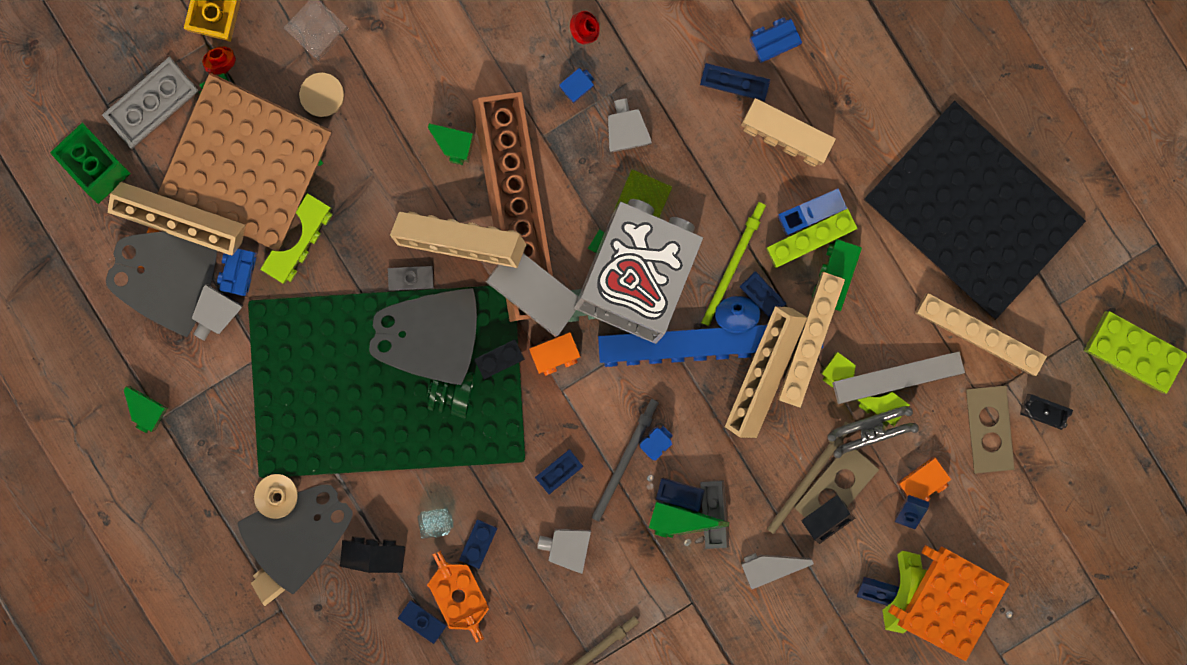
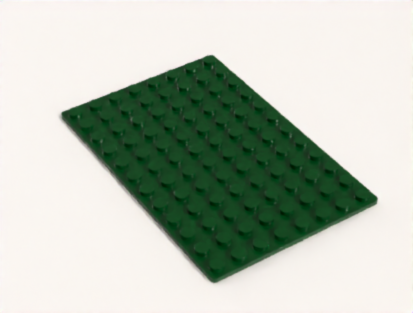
M479 286L249 301L248 312L259 477L265 478L273 474L289 477L524 462L525 445L520 362L484 379L474 360L514 339L518 343L517 321L510 322L506 298L493 287ZM473 288L476 300L477 321L474 348L468 372L475 373L466 418L451 416V405H446L442 414L439 413L440 403L436 402L434 412L428 411L427 394L430 378L400 370L377 360L370 354V341L376 334L373 328V320L377 312L391 305L422 296ZM390 315L383 317L381 320V325L385 328H390L395 323L394 317ZM399 332V337L404 338L406 336V332ZM388 340L380 341L377 346L378 350L383 353L388 352L392 347Z

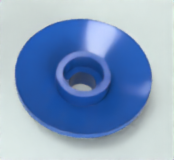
M733 296L719 303L716 308L715 318L719 326L724 330L732 333H743L753 329L758 324L760 310L751 299Z

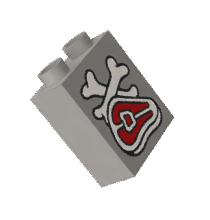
M630 199L628 204L620 202L612 213L574 309L656 344L666 333L703 237L693 233L695 226L689 221L678 217H671L669 222L652 215L654 208L640 200Z

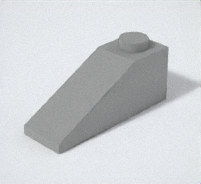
M756 553L744 557V562H741L751 589L814 564L811 558L762 554L757 556Z

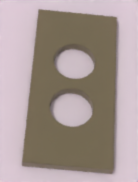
M1006 385L966 389L974 474L1014 470ZM986 407H992L998 412V421L991 427L984 426L979 419L981 410ZM987 433H996L1001 439L1000 448L995 452H988L982 446V438Z
M856 449L847 452L830 464L794 508L804 517H807L821 507L818 497L824 489H833L841 500L849 506L879 469ZM842 469L850 470L855 477L853 485L847 489L838 487L835 482L837 472Z

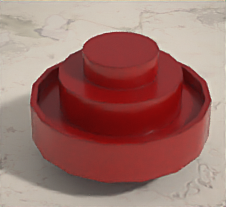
M581 11L574 14L570 20L571 34L578 43L584 45L597 40L600 28L596 17L592 13Z
M225 46L210 50L204 55L202 60L205 71L214 75L227 73L236 62L233 50Z

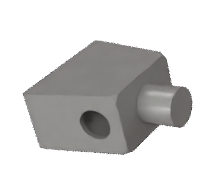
M627 98L614 101L617 114L608 115L610 153L651 145V138L639 109L630 111Z
M206 284L203 287L192 319L199 323L193 334L204 341L211 330L220 334L243 305Z
M555 529L553 538L539 537L537 549L550 551V562L582 574L591 530Z

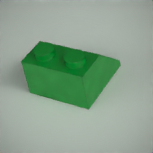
M429 123L428 129L444 155L449 158L450 163L463 165L464 162L469 163L475 136L472 133Z

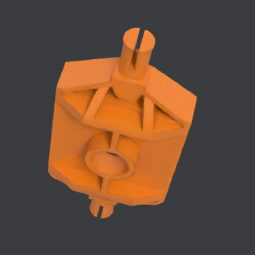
M441 550L437 554H432L438 565V570L427 586L430 588L448 624V628L471 631L476 643L483 640L484 637L479 629V623L489 610V606L468 564H449L445 561ZM459 589L465 593L463 601L457 602L453 599L452 594L455 590Z

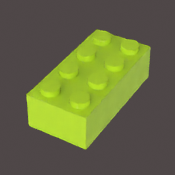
M1110 311L1104 312L1083 350L1165 394L1168 393L1187 358V353Z

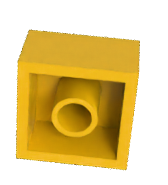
M190 0L184 29L189 32L231 42L241 0Z

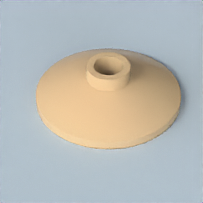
M280 474L265 477L257 485L254 493V502L258 511L272 519L287 516L296 506L298 492L294 482ZM281 494V500L276 502V495Z

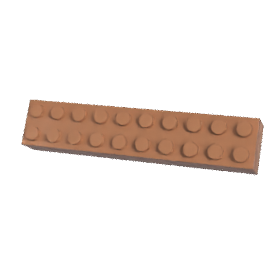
M522 92L478 98L472 101L493 226L501 231L508 232V230H514L520 233L526 243L523 253L553 276ZM506 298L510 322L531 318Z

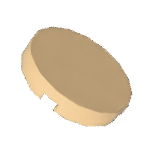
M315 73L306 78L301 85L299 92L300 102L311 115L328 117L336 113L342 106L344 90L339 80L331 74Z

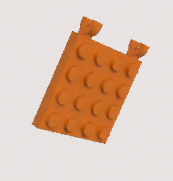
M925 545L921 553L933 559L929 569L905 611L892 604L888 612L900 619L897 624L898 626L967 661L1009 583L942 546L937 552Z

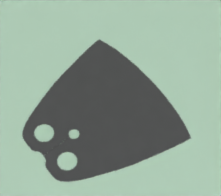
M167 232L138 234L120 239L113 253L115 264L108 270L106 277L108 289L143 316L180 335L188 337L196 324L192 316L203 287L206 284L211 285L217 250L179 238ZM127 245L134 246L136 249V255L132 259H125L122 255V250ZM139 266H143L145 268V271L142 274H139L137 272V268ZM119 272H124L128 276V282L124 286H118L114 282V277Z
M473 288L422 296L380 310L375 314L373 320V328L376 334L370 341V354L377 360L408 373L461 385L470 365L476 335L477 311ZM388 315L394 317L395 323L392 327L385 328L381 325L383 317ZM405 331L406 336L404 338H400L398 335L399 332ZM388 340L392 345L391 349L385 353L380 352L377 348L380 341Z
M319 485L298 492L296 506L285 517L272 519L257 511L237 523L246 546L258 564L279 586L291 594H294L327 558L352 519V510L346 503H341L338 500V493L331 485ZM322 492H327L330 496L329 501L323 505L318 504L316 501L317 496ZM336 510L344 512V519L339 523H334L331 520V515ZM316 514L321 515L319 521L313 519Z

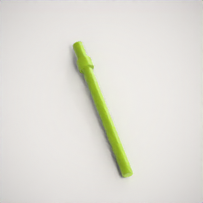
M758 202L752 216L748 217L745 224L747 227L701 323L707 326L710 325L716 308L726 292L754 231L758 230L761 223L759 220L766 208L765 204Z

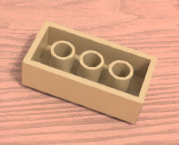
M756 98L741 124L744 127L743 131L754 137L758 134L764 137L763 141L774 147L778 144L784 147L783 151L793 157L798 154L804 157L803 161L813 167L817 166V164L822 165L825 162L836 138Z

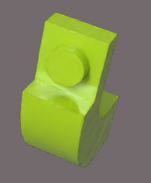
M901 551L897 554L900 570V587L897 596L891 604L882 610L885 630L903 634L907 630L897 625L900 619L888 611L892 604L905 611L927 570L922 568L921 556L907 551Z

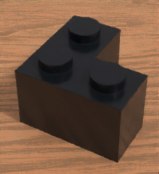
M352 536L351 540H342L340 567L367 573H403L405 546L396 545V540L383 539V543H379L380 540L366 539L365 542V537Z

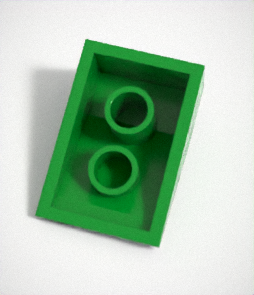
M83 122L50 152L78 185L98 204L131 174Z
M656 502L649 528L655 530V535L673 538L674 535L729 527L730 522L673 504Z

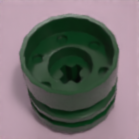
M467 371L461 385L431 379L427 394L428 411L434 412L436 402L440 403L439 413L442 414L446 405H451V416L466 418L475 373Z

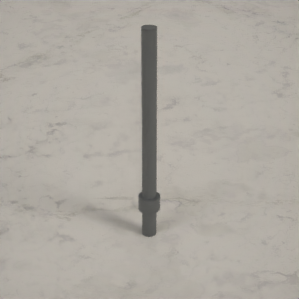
M651 398L644 414L641 413L638 419L639 424L591 517L592 519L600 521L646 428L650 427L653 421L652 416L659 404L658 401Z

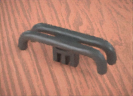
M909 406L899 407L832 430L827 436L830 442L835 441L842 435L861 429V439L839 446L833 453L834 457L840 458L843 454L904 433H917L919 426L916 423H907L888 430L885 429L883 424L885 421L903 415L911 416L913 414L912 408Z

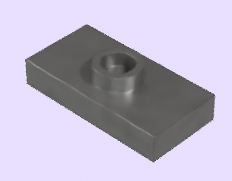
M433 266L388 268L389 290L433 289Z

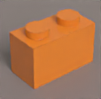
M571 332L529 349L538 373L544 372L545 376L556 372V367L562 364L565 367H569L578 363L577 358L581 357Z
M932 457L898 481L897 484L907 497L911 495L929 501L931 499L929 495L935 491L940 493L949 486L947 482L951 479L938 460Z

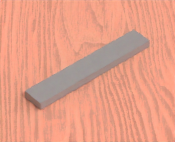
M955 352L835 381L832 384L837 403L841 404L964 374L965 370L960 352Z

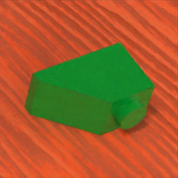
M126 386L124 394L131 419L137 423L135 427L145 433L155 431L168 408L131 386Z

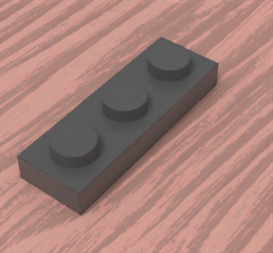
M724 480L700 482L701 489L705 490L702 500L703 514L727 521ZM728 527L704 531L705 549L729 547Z

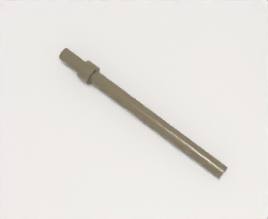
M847 434L829 443L768 526L767 530L773 534L776 532L830 459L835 449L843 445V440Z
M633 616L622 626L618 625L612 630L613 633L572 665L588 664L617 640L621 641L626 637V633L640 622Z

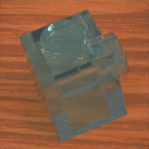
M447 508L421 512L417 517L421 539L448 535L451 528H453V519L451 515H448Z

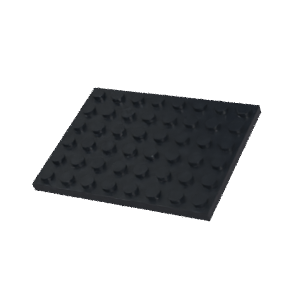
M956 101L950 104L863 199L994 320L1002 314L1086 222L1085 219Z

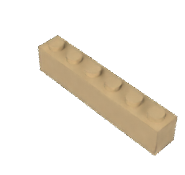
M120 182L110 193L108 213L162 232H167L168 234L231 256L242 244L245 224Z
M411 211L408 213H398L390 234L399 246L518 268L526 247V243L520 233L514 230H508V232L501 231L493 226L485 228L471 222L464 224L454 219L442 220L433 215H428V217L420 216Z
M821 272L806 315V323L796 344L777 400L801 408L845 279Z
M929 293L924 294L915 311V314L1032 376H1037L1047 357Z
M775 306L729 415L725 428L740 438H757L806 323L807 317L793 308Z

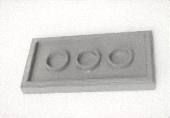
M168 57L104 112L102 116L126 144L133 149L196 95L199 90L172 58Z
M524 253L518 268L497 265L485 281L555 337L559 335L576 311L574 306L578 296Z

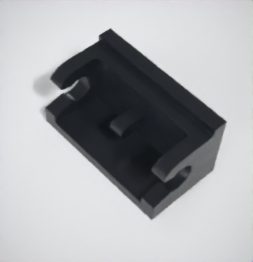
M1027 394L1020 415L1062 430L1067 427V419L1072 415L1073 410L1038 396Z
M836 495L801 521L812 538L821 544L856 518L845 502Z

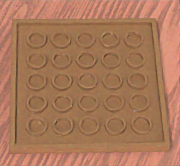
M210 73L158 195L245 224L244 236L275 251H280L296 216V211L304 198L333 131Z

